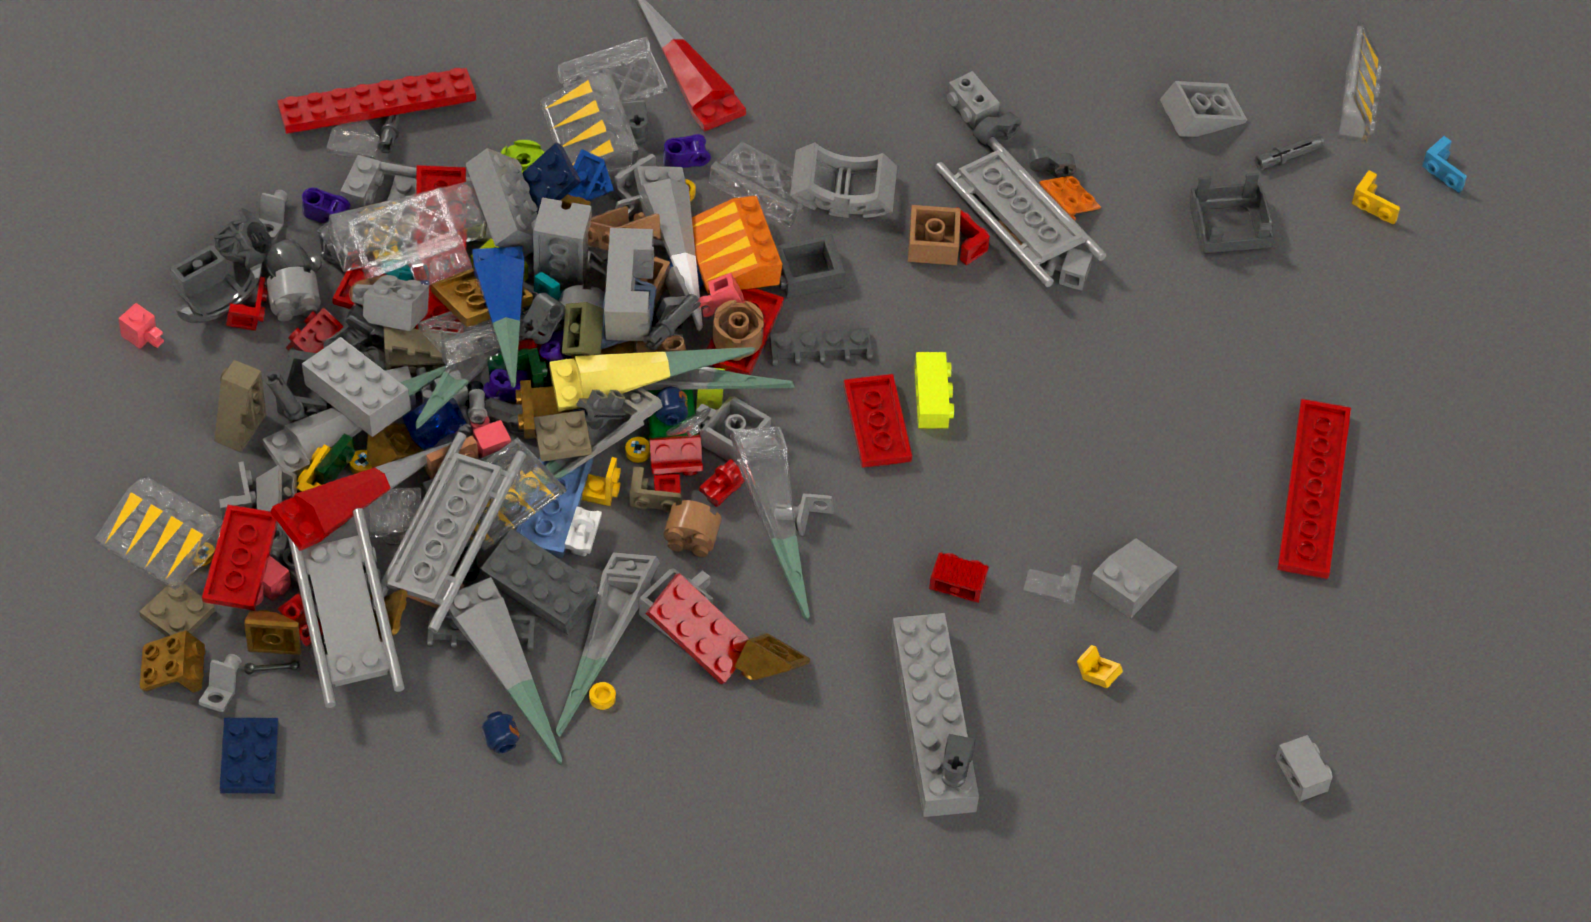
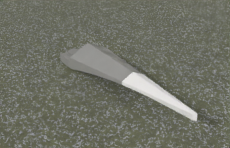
M637 166L634 174L638 193L650 215L659 214L661 238L673 266H677L680 274L684 277L685 286L689 294H694L700 298L689 186L686 185L683 168ZM698 307L692 312V316L697 330L700 331L703 323L701 307Z

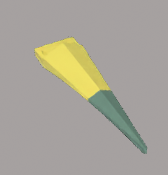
M755 348L575 356L572 359L549 362V368L558 412L581 409V407L577 406L579 399H588L592 390L603 391L607 396L610 390H618L623 394L692 370L752 354Z

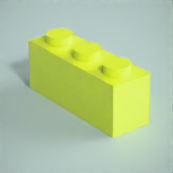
M916 352L914 371L918 429H948L949 419L954 418V403H949V398L953 397V384L948 383V377H951V362H947L946 352Z

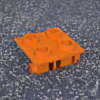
M1072 175L1039 182L1044 190L1074 221L1076 220L1075 214L1101 209L1095 198Z

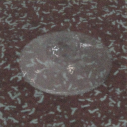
M710 407L675 425L666 432V435L674 436L686 433L688 437H691L702 430L700 424L710 414Z

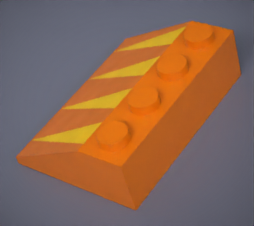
M757 196L732 198L692 217L696 263L707 293H710L708 282L728 273H732L740 290L779 285L782 262Z

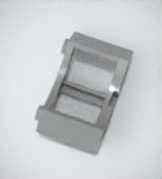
M814 142L796 150L790 196L810 209L815 210L818 207L828 210V215L849 218V214H863V218L885 215L893 212L897 165L884 153L869 157H849L830 152Z

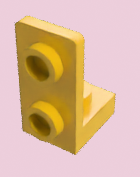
M1368 170L1355 189L1352 204L1394 225L1397 221L1400 207L1375 195L1378 187L1375 184L1377 174Z
M324 444L322 448L318 447L311 458L312 464L308 470L304 469L297 480L299 483L296 487L297 489L305 491L321 485L318 482L312 485L316 479L315 468L332 448Z
M611 458L606 478L588 474L582 494L583 501L611 506L613 497H618L621 485L618 482L621 468H617V458Z

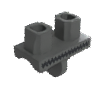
M592 390L588 399L580 398L577 403L578 407L584 408L588 412L585 419L594 430L604 428L609 419L624 420L627 414L621 408L626 398L618 390H610L608 396L603 391Z

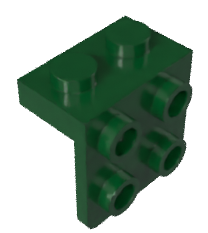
M537 348L519 350L517 371L524 370L530 373L533 388L548 387L545 361L540 362ZM502 353L488 357L489 379L492 371L495 369L507 370Z
M344 433L315 468L316 479L312 483L313 485L315 482L323 485L334 481L344 467L352 460L355 450L351 436Z

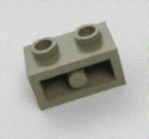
M588 302L566 304L562 354L573 358L584 355H601L603 308Z

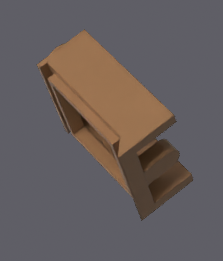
M623 206L592 217L588 233V246L609 250L610 228L653 229V239L661 241L660 216L655 213L646 217L644 213L640 212L635 214L634 221L629 223L628 207Z

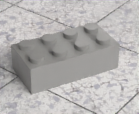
M486 148L468 161L466 167L495 246L498 247L522 246L523 256L526 257L534 251L533 230L537 219V206L530 196V188L524 180L520 162L515 158Z
M341 337L302 363L305 385L372 437L411 410L408 388Z

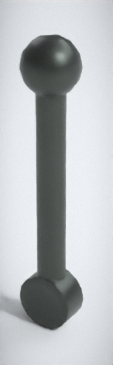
M293 660L290 663L256 666L253 663H247L244 666L246 674H253L255 671L287 668L298 670L300 663L297 660Z

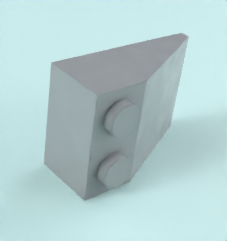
M1175 81L1160 98L1165 112L1179 136L1199 137L1244 124L1247 121L1232 90L1226 83Z
M1136 538L1110 555L1094 571L1089 590L1131 619L1177 570V566Z

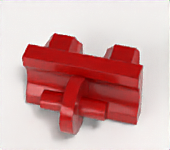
M730 459L723 466L720 465L715 469V473L699 487V491L707 497L711 504L719 507L728 496L749 479L750 473L739 468Z
M299 592L280 606L278 610L283 616L299 623L300 639L305 646H308L311 643L301 593ZM317 616L320 634L323 635L321 621Z

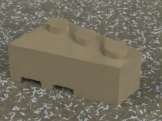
M384 326L386 370L408 366L411 377H416V370L418 368L424 367L426 372H430L454 363V369L448 374L458 371L459 375H462L460 335L419 329L406 331Z
M233 360L229 368L226 367L220 377L221 385L214 441L242 452L265 418L266 408L261 371Z

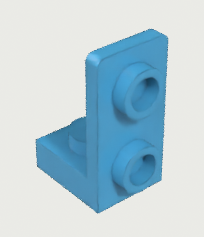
M1443 136L1426 151L1422 167L1442 180L1448 187L1460 193L1464 188L1467 176L1446 161L1451 154L1449 149L1452 141Z

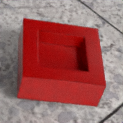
M680 474L654 475V490L681 494Z

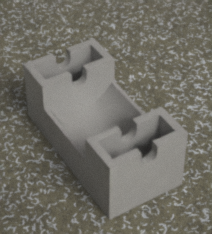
M542 198L533 230L534 280L537 274L543 272L550 278L555 279L560 284V290L562 291L576 285H583V289H586L591 270V251H588V233L592 222V206L572 203L571 207L565 210L561 207L562 201Z
M610 228L604 307L606 340L644 341V338L650 334L649 292L635 291V278L653 279V229Z

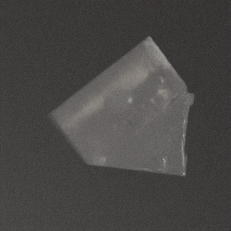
M366 120L341 124L332 128L326 148L327 153L354 158L361 155L376 159L380 136Z

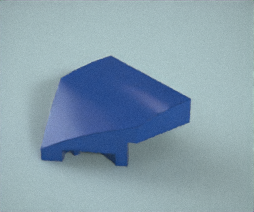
M581 149L573 165L581 182L568 195L591 201L614 191L604 159Z

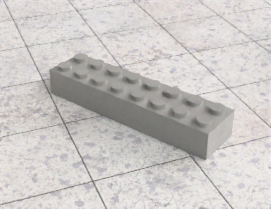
M945 613L893 618L891 638L923 817L976 812L979 793L973 761L969 764L966 781L962 786L951 788L945 785L942 780L943 760L948 735L968 737Z

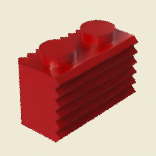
M940 552L930 577L929 589L979 603L987 580L989 566L984 565L978 560L968 561L967 559L959 558L953 553L943 554Z

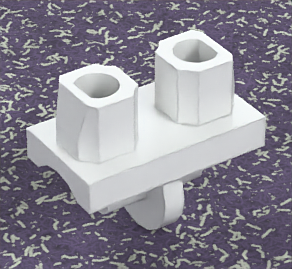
M576 507L565 542V549H570L572 554L586 556L587 553L590 554L602 517L601 511H588L582 507Z

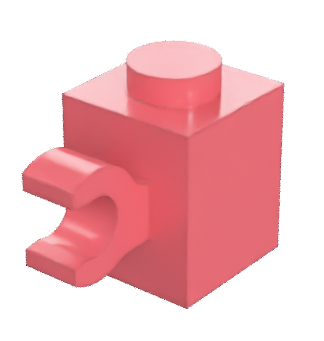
M728 273L708 282L711 295L702 296L697 301L701 303L699 308L705 305L708 306L702 309L704 317H710L715 313L716 308L727 301L736 300V303H744V296L732 273Z
M135 303L118 318L121 336L139 349L147 342L156 348L164 342L160 337L163 332L156 327L155 316L139 304Z
M487 416L483 424L480 425L470 421L480 458L511 446V438L501 420L490 423Z
M269 556L256 606L262 603L264 599L263 594L273 601L279 595L285 594L291 585L289 570L271 556Z

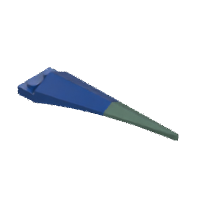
M523 247L472 249L474 274L494 327L511 386L514 388L516 386L525 272Z

